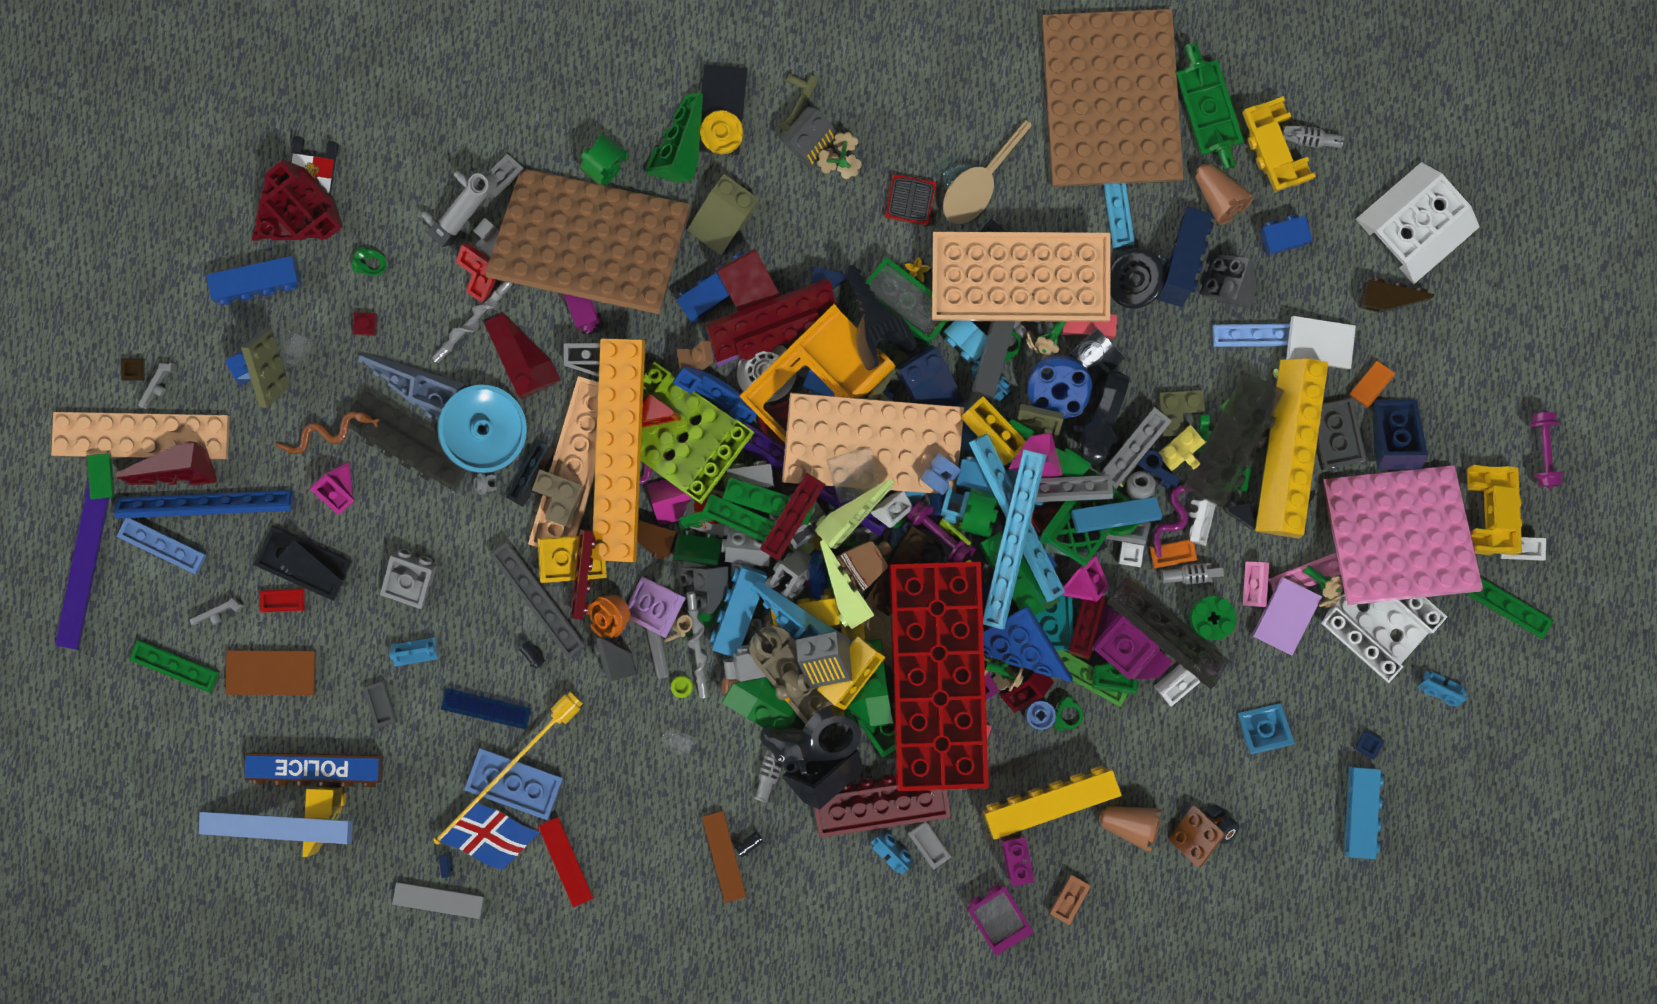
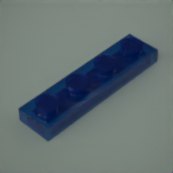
M445 688L440 710L527 730L532 708Z

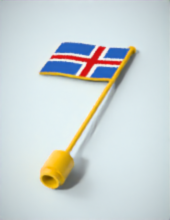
M570 691L568 694H564L551 708L553 712L551 717L553 719L437 838L434 837L433 841L435 844L438 845L442 842L458 848L486 865L504 870L538 835L539 830L524 826L501 811L478 802L556 722L558 724L562 722L567 724L581 710L580 706L583 702L573 692Z

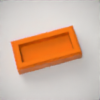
M1376 361L1351 391L1350 397H1353L1354 400L1368 409L1395 376V372L1379 361Z
M1190 539L1162 544L1161 558L1157 557L1154 546L1149 547L1153 569L1197 560L1195 545Z

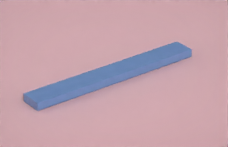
M200 812L199 834L352 844L353 821L220 812Z

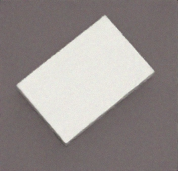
M1292 316L1286 359H1314L1328 362V367L1351 369L1356 326Z

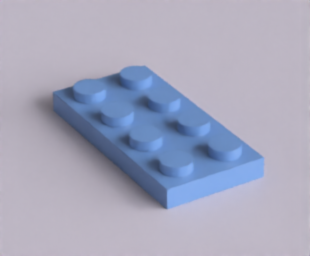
M479 748L464 790L479 795L513 759ZM518 761L483 797L549 820L563 777Z

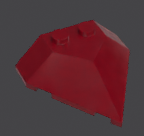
M282 159L266 172L265 184L261 193L255 221L256 226L251 241H260V239L306 240V238L327 240L343 227L335 201L304 167Z

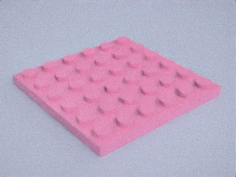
M1455 465L1323 479L1322 485L1347 605L1478 592L1483 589Z

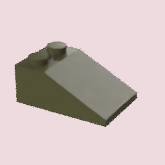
M724 174L706 198L687 231L722 256L760 206V200Z

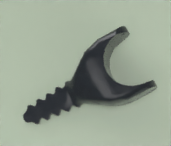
M850 265L847 268L846 277L851 279L849 284L854 287L853 293L857 295L856 301L860 303L861 315L856 333V344L864 367L867 370L878 367L879 359L876 348L879 338L892 341L905 354L914 352L916 350V341L907 322L880 304L879 299L874 297L875 292L870 291V285L865 283L866 278L861 276V270L857 269L854 265Z

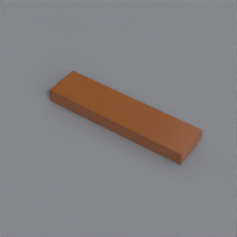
M724 810L702 816L724 902L727 903L747 897Z

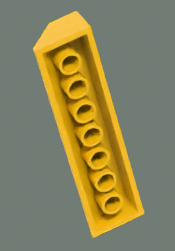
M1307 358L1280 360L1255 532L1298 539L1304 535L1328 362Z

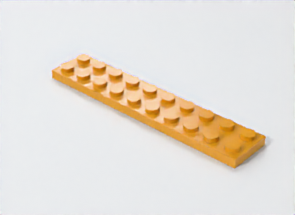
M601 339L593 515L595 547L592 549L593 560L636 562L645 340Z

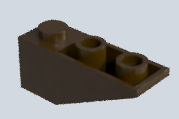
M1372 278V280L1369 279L1364 283L1359 308L1382 313L1428 301L1434 297V294L1428 293V290L1425 288L1416 287L1415 289L1406 288L1407 285L1395 282L1392 285L1385 283L1384 279Z

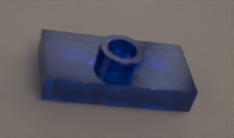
M815 550L809 562L813 599L821 600L826 588L828 571L824 569L823 551Z

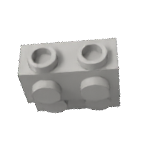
M396 550L390 556L380 595L422 609L425 605L429 587L432 585L437 564L432 563L433 560L426 556L419 558L411 556L412 552L409 550Z

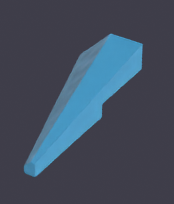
M758 580L751 590L753 592L757 591L764 600V607L766 609L770 608L776 615L775 621L778 625L784 628L795 641L802 638L838 632Z

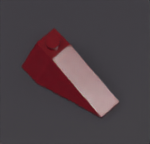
M504 313L484 322L507 375L520 399L524 400L561 381L552 361Z
M192 441L174 445L116 473V478L128 485H156L157 481L169 483V485H177V481H189L190 485L217 483V477L207 450Z

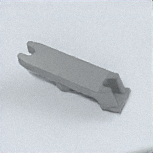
M170 362L169 364L159 363L158 370L138 406L147 409L155 394L160 397L165 394L166 388L160 386L167 372L174 373L175 364Z
M232 597L228 602L190 619L191 625H196L210 618L212 625H216L222 622L220 613L230 608L235 612H239L245 605Z

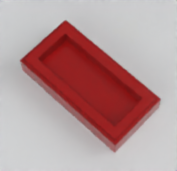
M305 589L259 591L260 613L306 611Z

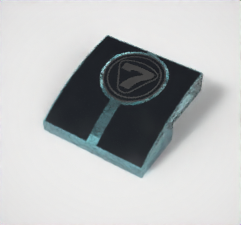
M1098 328L1094 329L1067 354L1079 360L1087 368L1093 388L1106 377L1109 370L1113 371L1126 359Z

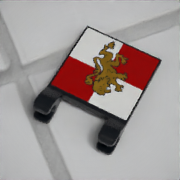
M294 136L292 140L291 163L304 167L331 196L339 144L334 141H328L326 147L327 156L302 153L305 140L299 136Z

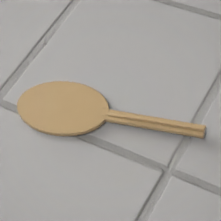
M1025 120L986 168H969L954 179L943 201V212L948 221L955 224H963L976 218L985 209L994 189L992 173L1032 126L1030 122Z

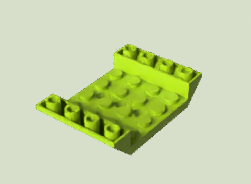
M654 362L644 375L643 403L651 394L679 414L681 420L642 428L640 461L692 499L702 504L755 432L740 421L727 415L695 391L690 394L673 384L675 377ZM697 415H701V422L698 425H693L692 419ZM683 433H688V440L684 443H680V435ZM674 450L675 457L672 460H666V454Z

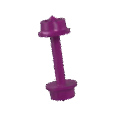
M1543 409L1540 413L1532 414V423L1529 424L1530 428L1541 427L1544 473L1534 474V477L1537 478L1538 487L1547 486L1551 490L1554 486L1562 485V476L1565 475V472L1553 471L1550 427L1558 426L1560 422L1557 421L1556 412H1547Z
M919 502L911 509L907 515V520L916 529L924 524L952 549L948 558L950 562H967L971 560L975 548L971 544L967 545L963 540L958 543L929 517L934 509L932 506H926L924 503Z

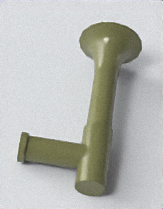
M791 73L788 75L786 82L802 88L803 91L789 118L785 122H778V126L782 130L787 131L798 119L819 81L818 78L810 76L808 81H804Z
M895 349L891 352L895 366L910 358L900 350ZM895 369L873 388L867 399L893 401L883 391L895 375Z

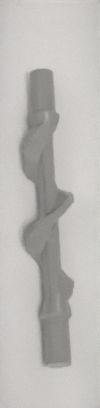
M504 281L493 291L491 297L483 305L473 306V316L461 328L452 329L449 334V340L443 343V346L432 358L439 363L452 351L454 344L465 332H475L478 329L479 318L487 309L494 308L497 305V301L502 298V295L513 284Z
M687 592V611L693 623V637L688 641L687 645L695 651L697 669L695 670V675L697 676L696 682L698 684L699 698H707V679L703 669L707 660V653L700 646V637L705 628L698 617L699 609L696 604L695 592Z

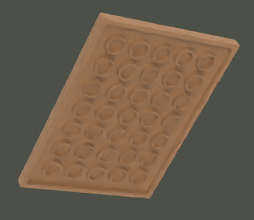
M1172 9L1043 15L1042 28L1052 187L1182 181L1183 165Z
M523 168L518 175L486 269V277L660 314L690 211V204L608 186L601 187L599 184Z

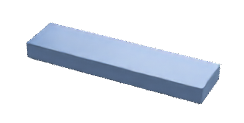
M1290 324L1213 325V347L1288 346Z

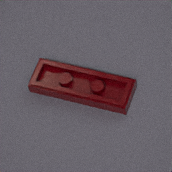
M1101 597L1097 602L1086 599L1081 600L1067 653L1089 660L1106 597Z

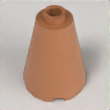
M1203 164L1197 169L1196 181L1219 225L1233 220L1234 217L1232 215L1237 212L1241 214L1253 201L1252 194L1215 165Z
M1107 806L1106 810H1101L1099 822H1102V828L1151 853L1153 849L1149 845L1150 843L1155 844L1161 822L1157 814L1162 815L1163 809Z

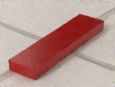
M557 817L539 825L540 833L572 907L574 908L594 899L560 818Z

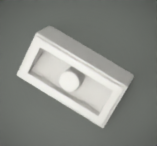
M897 491L889 495L870 513L891 528L909 513L913 506L904 491Z
M1186 658L1154 685V688L1172 707L1204 680V677L1196 666Z

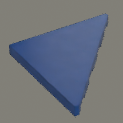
M1029 605L1009 615L1005 629L989 626L983 630L985 657L999 659L1020 668L1025 667L1049 677L1054 676L1063 679L1066 682L1073 680V677Z

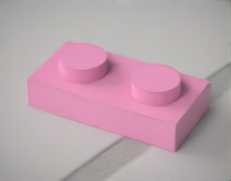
M1246 562L1243 606L1266 607L1269 563Z

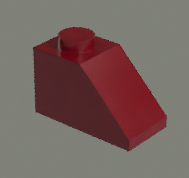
M1031 670L1023 675V684H1020L1018 688L1014 686L1011 692L1007 689L1000 697L1016 713L1044 697L1054 681L1049 676Z

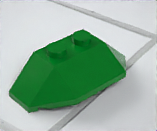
M881 639L867 641L884 655ZM884 660L847 707L871 728L893 724Z
M767 677L732 683L722 700L723 704L761 727L773 725L777 728L793 727L803 730L806 725L788 702L776 697V688Z

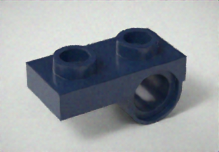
M1149 451L1140 459L1136 466L1139 468V471L1150 473L1154 478L1158 479L1157 483L1166 489L1177 487L1180 478L1161 468L1163 458L1159 452ZM1148 456H1153L1156 459L1157 464L1155 467L1147 465L1146 458Z

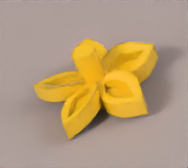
M920 257L915 260L914 264H905L906 268L911 271L909 274L913 278L917 276L921 282L925 280L923 273L931 269L927 265H922Z

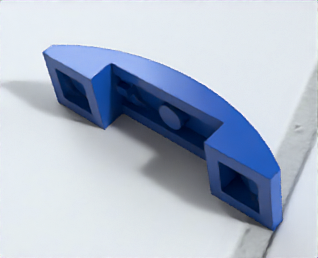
M684 366L673 380V384L692 394L693 391H696L727 410L730 417L740 421L742 424H750L757 416L740 398L741 394L737 390L709 373Z

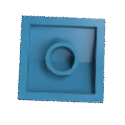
M1281 703L1238 713L1243 738L1251 755L1294 745L1295 742Z

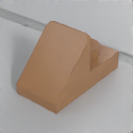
M702 341L693 349H677L680 370L684 366L703 371L714 362L710 341Z

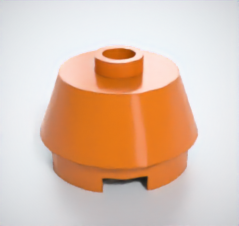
M617 595L594 598L591 604L588 605L586 615H590L593 623L590 627L602 638L604 636H609L610 638L619 636L630 620L628 605Z

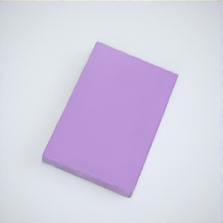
M642 576L628 604L630 620L666 638L685 597Z
M1281 577L1251 636L1293 655L1322 596Z

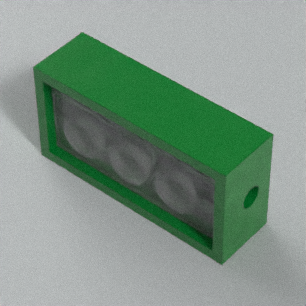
M885 257L865 282L870 285L869 290L875 292L874 297L879 299L880 304L907 322L915 341L923 348L930 346L949 322L932 321V291L887 257Z

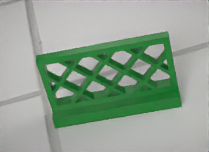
M1089 468L1084 476H1096L1097 473ZM1113 489V499L1065 501L1043 531L1039 541L1046 546L1048 543L1086 567L1113 528H1106L1104 533V529L1098 530L1100 539L1094 541L1089 540L1088 532H1083L1085 542L1074 543L1072 533H1076V529H1071L1069 520L1072 519V510L1081 509L1082 503L1091 502L1092 507H1095V502L1106 501L1108 505L1111 504L1110 500L1114 499L1120 502L1132 500ZM1068 534L1070 543L1062 544L1056 538L1058 535ZM1087 546L1088 556L1083 558L1077 554L1076 547Z

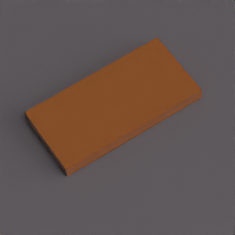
M227 650L225 695H315L316 651Z

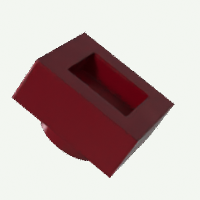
M354 312L353 335L376 336L377 314Z

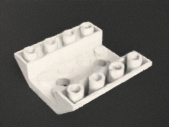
M1422 162L1356 218V221L1369 235L1375 233L1403 264L1399 269L1413 284L1479 228L1471 205L1442 173ZM1441 200L1444 203V210L1439 211L1435 209L1434 201ZM1402 228H1408L1411 231L1412 236L1410 239L1402 237Z
M1343 593L1342 597L1337 600L1338 603L1329 609L1321 624L1387 683H1390L1404 667L1401 665L1428 633H1434L1447 616L1426 597L1368 603V609L1365 612H1361L1358 610L1357 604L1347 605L1345 593ZM1393 629L1400 630L1402 634L1401 639L1397 642L1393 641L1390 636Z

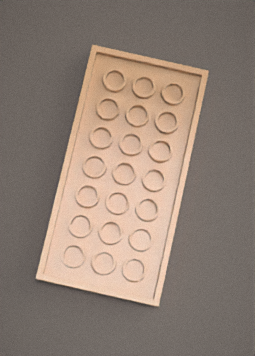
M933 232L932 321L1110 322V233Z
M790 393L782 482L800 484L807 472L824 482L826 486L873 489L885 481L893 479L896 484L890 490L939 494L925 484L920 477L927 468H932L931 462L938 453L959 467L963 427L961 416L964 414V407ZM956 478L949 481V487H952L953 493H956Z

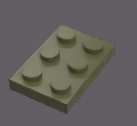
M264 328L241 347L260 408H267L289 388L288 378L285 375L283 362L279 355L272 328Z

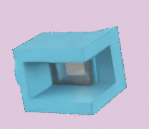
M948 487L940 516H943L944 520L950 523L962 521L970 492L965 491V494L961 495L953 493L952 487Z

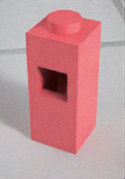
M1110 314V322H1067L1061 330V335L1089 337L1098 329L1107 339L1113 340L1116 337L1117 315Z

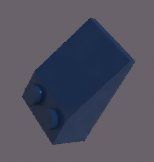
M933 345L928 346L894 368L914 403L957 406L963 402V398L939 349Z
M1374 400L1373 436L1377 469H1421L1428 456L1417 400Z

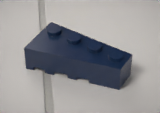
M1187 206L1182 215L1174 243L1177 244L1174 245L1169 258L1171 264L1168 265L1165 273V284L1157 300L1183 307L1190 293H1195L1198 285V280H1195L1196 273L1200 274L1203 266V261L1200 258L1202 254L1205 255L1209 243L1205 241L1206 236H1210L1214 223L1210 222L1212 218L1211 213Z

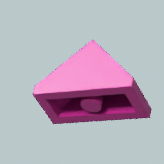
M1052 433L1030 436L1008 468L1018 472L1024 449L1047 455L1041 478L1061 476L1063 473Z
M349 462L327 472L310 487V490L338 515L355 501L352 495Z
M666 479L647 484L659 527L679 521L691 497Z
M1096 555L1092 557L1086 567L1081 566L1063 587L1065 593L1062 596L1097 602L1110 588Z

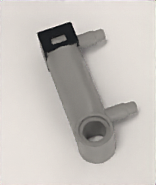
M456 171L454 176L465 189L442 218L437 221L428 212L422 213V217L431 226L426 233L441 247L453 244L460 235L458 233L488 194L495 191L497 181L493 174L488 172L476 173L468 179L460 171ZM481 179L485 181L484 189L480 186Z

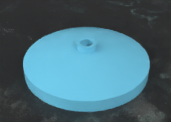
M474 385L458 391L445 403L438 419L437 430L441 447L452 462L471 472L488 473L506 467L519 455L526 440L527 425L523 410L509 393L490 385ZM478 426L484 428L483 433L477 432Z

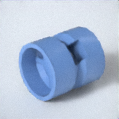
M938 453L931 462L932 468H927L920 479L933 490L943 495L950 486L949 481L954 480L961 470Z
M1041 700L1028 705L1024 712L1027 724L1038 730L1051 727L1056 717L1052 705Z

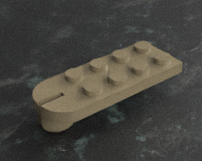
M771 625L760 630L772 644L770 648L757 633L752 637L749 645L750 656L776 689L780 685H785V681L782 679L785 673L794 670L803 674L797 659L796 641L784 628ZM819 687L810 688L809 691H805L802 697L798 699L790 696L788 704L805 724L819 709L833 705L817 690Z

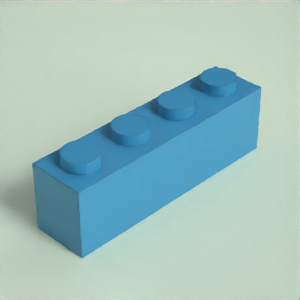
M967 456L966 459H962L959 464L961 471L957 475L955 486L967 490L974 488L993 493L977 458ZM1010 469L1006 470L1015 487L1018 472ZM1035 502L1034 506L1040 507L1043 505V502Z
M740 564L739 569L735 568L731 581H734L732 589H727L724 597V602L727 603L724 610L720 609L716 622L719 625L717 630H712L709 642L712 643L713 651L734 657L733 653L738 652L737 648L742 646L760 597L757 591L753 592L751 589L758 580L765 584L767 578L765 571L744 564Z
M1349 766L1344 855L1347 857L1376 859V854L1380 852V842L1377 841V833L1381 830V819L1378 818L1383 802L1382 796H1380V787L1384 783L1381 769Z

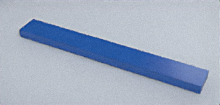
M293 490L120 497L117 500L114 515L115 518L291 511L294 492Z

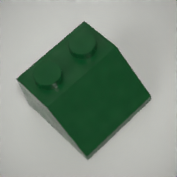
M684 530L683 534H678L673 553L675 561L720 566L723 540L718 539L719 535L706 533L705 537L696 536L697 532Z

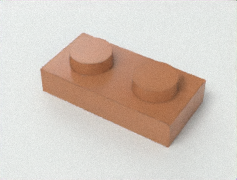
M1070 874L1049 914L1070 925L1091 885Z

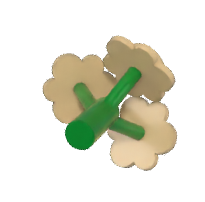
M838 132L835 134L833 144L838 146L841 156L838 157L831 148L820 150L817 165L821 167L823 173H829L831 170L836 169V163H838L837 170L841 173V176L844 179H849L851 176H857L858 170L862 166L861 161L856 159L853 154L848 157L845 156L846 151H853L855 149V145L858 144V138L852 136L850 132Z
M1056 322L1050 332L1038 338L1033 335L1032 331L1027 332V346L1031 350H1035L1037 354L1040 352L1044 354L1042 360L1052 355H1059L1057 354L1059 351L1057 346L1058 335L1067 322Z
M1308 565L1304 573L1320 584L1323 596H1325L1319 602V607H1333L1338 603L1337 600L1342 597L1340 594L1343 588L1342 578L1338 575L1334 577L1324 576Z
M984 661L985 670L995 672L996 676L993 677V681L999 690H1004L1008 687L1011 692L1014 686L1018 688L1020 684H1023L1024 676L1021 674L1022 670L1026 669L1025 667H1019L1020 670L1016 673L1009 666L1011 664L1004 662L999 665Z

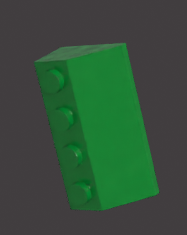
M1004 531L983 541L978 546L993 573ZM1023 554L1011 605L1015 612L1029 605L1034 615H1037L1059 603L1060 599L1057 597L1053 601H1046Z

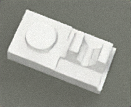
M1204 499V501L1192 500L1191 504L1198 506L1199 509L1196 513H1188L1189 517L1195 519L1194 525L1190 528V541L1206 546L1216 503L1208 499Z
M1521 537L1522 553L1516 556L1500 554V559L1546 560V538Z

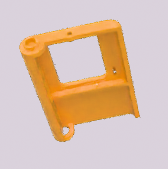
M833 304L740 395V398L786 443V431L764 410L763 406L803 366H808L833 391L834 396L863 399L896 366L882 351L876 348L879 359L878 367L867 370L857 350V328Z

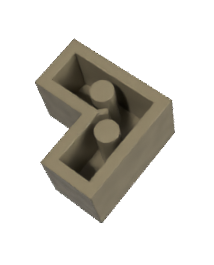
M539 470L532 491L552 498L545 519L569 528L584 486Z

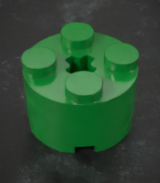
M602 133L595 140V145L591 149L587 148L580 156L583 160L580 164V169L602 187L603 183L607 185L622 169L619 167L621 161L626 163L629 153L609 136Z
M971 488L960 530L990 538L993 525H990V523H995L998 510L994 509V507H999L994 493Z
M1219 596L1203 597L1192 605L1188 613V624L1191 631L1201 639L1209 641L1221 640L1234 631L1236 612L1227 599ZM1211 613L1212 615L1216 616V620H1214L1213 622L1208 621V617L1211 616Z

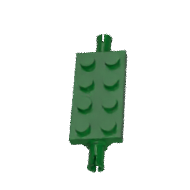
M1193 42V45L1190 43L1184 46L1190 65L1189 68L1176 72L1177 82L1200 155L1203 156L1213 152L1218 153L1223 170L1225 171L1228 168L1232 169L1237 166L1231 148L1242 144L1244 140L1218 60L1212 62L1202 60L1198 42Z

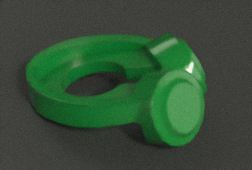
M364 246L355 250L353 254L354 259L351 260V268L355 274L363 273L367 276H379L387 268L386 259L381 253L366 249ZM372 257L377 258L380 266L377 270H371L367 264L361 263L360 259L365 258L369 260Z

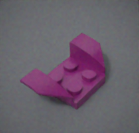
M1106 604L1103 606L1093 644L1094 651L1127 679L1159 678L1173 661L1163 654L1159 646L1121 614H1116Z

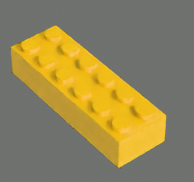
M1101 765L1090 769V774L1077 773L1070 776V781L1057 780L1049 783V788L1042 789L1037 787L1029 790V795L1021 797L1017 794L1008 797V802L1000 804L997 801L986 805L987 809L982 811L992 838L995 840L1122 796L1113 770Z

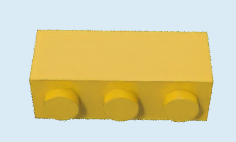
M984 396L961 416L962 420L978 437L986 433L988 434L1000 460L1005 465L1018 455L1026 443L1024 438Z
M857 637L849 644L852 681L821 686L817 689L833 705L843 710L848 707L885 659L882 653L860 637Z

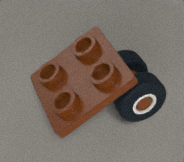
M1218 805L1210 807L1205 813L1197 806H1192L1170 835L1169 840L1196 867H1202L1218 844H1225L1231 841L1238 833L1240 826L1233 818L1224 820L1222 816L1225 814V811Z

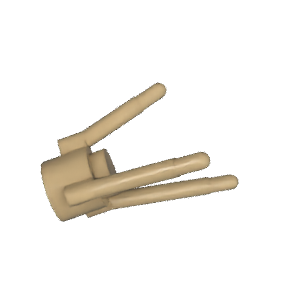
M681 609L679 610V614H677L672 625V629L677 633L665 638L664 642L678 637H685V632H688L693 624L688 613Z

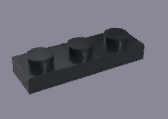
M537 440L506 498L524 507L526 501L530 498L539 470L544 471L555 451L554 448Z

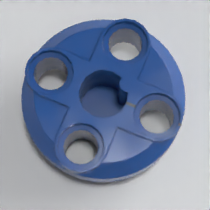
M1052 355L1041 360L1033 368L1028 380V394L1033 407L1064 413V419L1076 417L1082 413L1090 401L1092 381L1087 368L1076 358L1068 355ZM1045 368H1051L1052 372L1049 374L1042 373V370ZM1075 372L1083 373L1079 378L1073 377ZM1040 397L1047 398V401L1044 403L1037 402V399ZM1071 401L1078 402V404L1073 407L1068 405V403Z

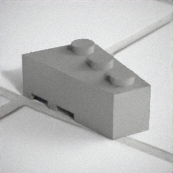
M564 343V366L599 377L600 343Z

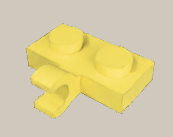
M1190 425L1159 453L1171 471L1183 461H1186L1195 469L1200 465V462L1193 453L1206 442Z

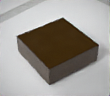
M121 358V380L145 381V359Z

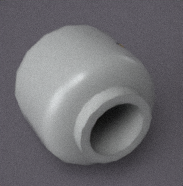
M1145 471L1133 473L1127 480L1126 493L1129 499L1133 501L1152 498L1155 494L1156 486L1154 477Z

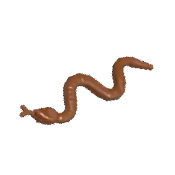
M352 411L343 417L340 432L336 436L332 435L320 423L311 422L304 427L299 447L295 448L278 442L275 443V446L290 454H301L307 449L310 435L313 431L319 432L327 442L338 444L342 443L347 437L351 419L356 418L361 423L372 422L375 427L378 426L377 422H379V419L373 420L370 415L364 412Z

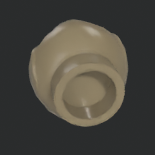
M791 670L783 675L782 679L785 681V685H780L776 689L775 694L778 699L789 702L790 696L798 699L802 697L805 691H809L810 687L804 674Z

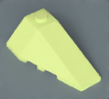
M889 479L831 512L828 516L823 515L816 522L815 525L818 527L814 531L828 546L838 549L896 482L893 479Z
M822 540L820 541L838 609L841 613L838 618L845 627L849 625L853 629L874 616V613L827 543Z

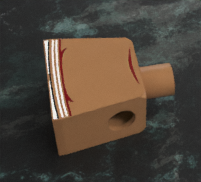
M871 540L843 551L835 557L858 591H864L888 568L884 557L890 554L892 549L886 541L875 546Z

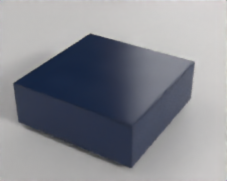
M1364 729L1353 749L1374 760L1385 741Z
M445 853L439 855L441 878L452 876L454 874L452 854Z

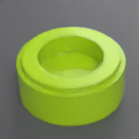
M678 676L671 683V691L676 697L685 698L692 693L693 683L686 676Z

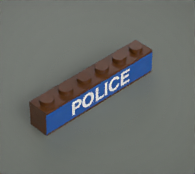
M246 753L245 780H252V784L263 785L266 781H274V785H287L288 781H296V785L299 786L310 785V782H318V786H332V782H340V786L352 787L354 783H362V787H376V783L382 782L383 755Z

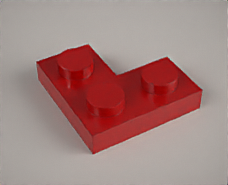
M465 243L461 246L455 262L472 274L465 292L481 303H484L488 300L496 279L486 277V269L490 258L469 243Z

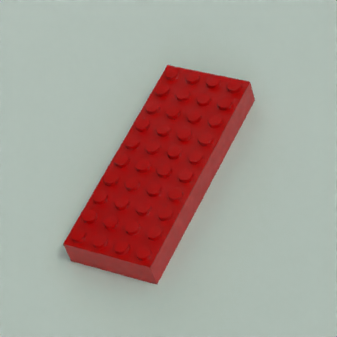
M981 562L889 565L896 789L898 791L989 788Z

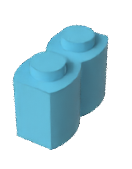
M954 321L944 331L946 336L944 340L952 348L957 346L962 351L960 355L965 361L976 363L982 356L987 335L972 321Z

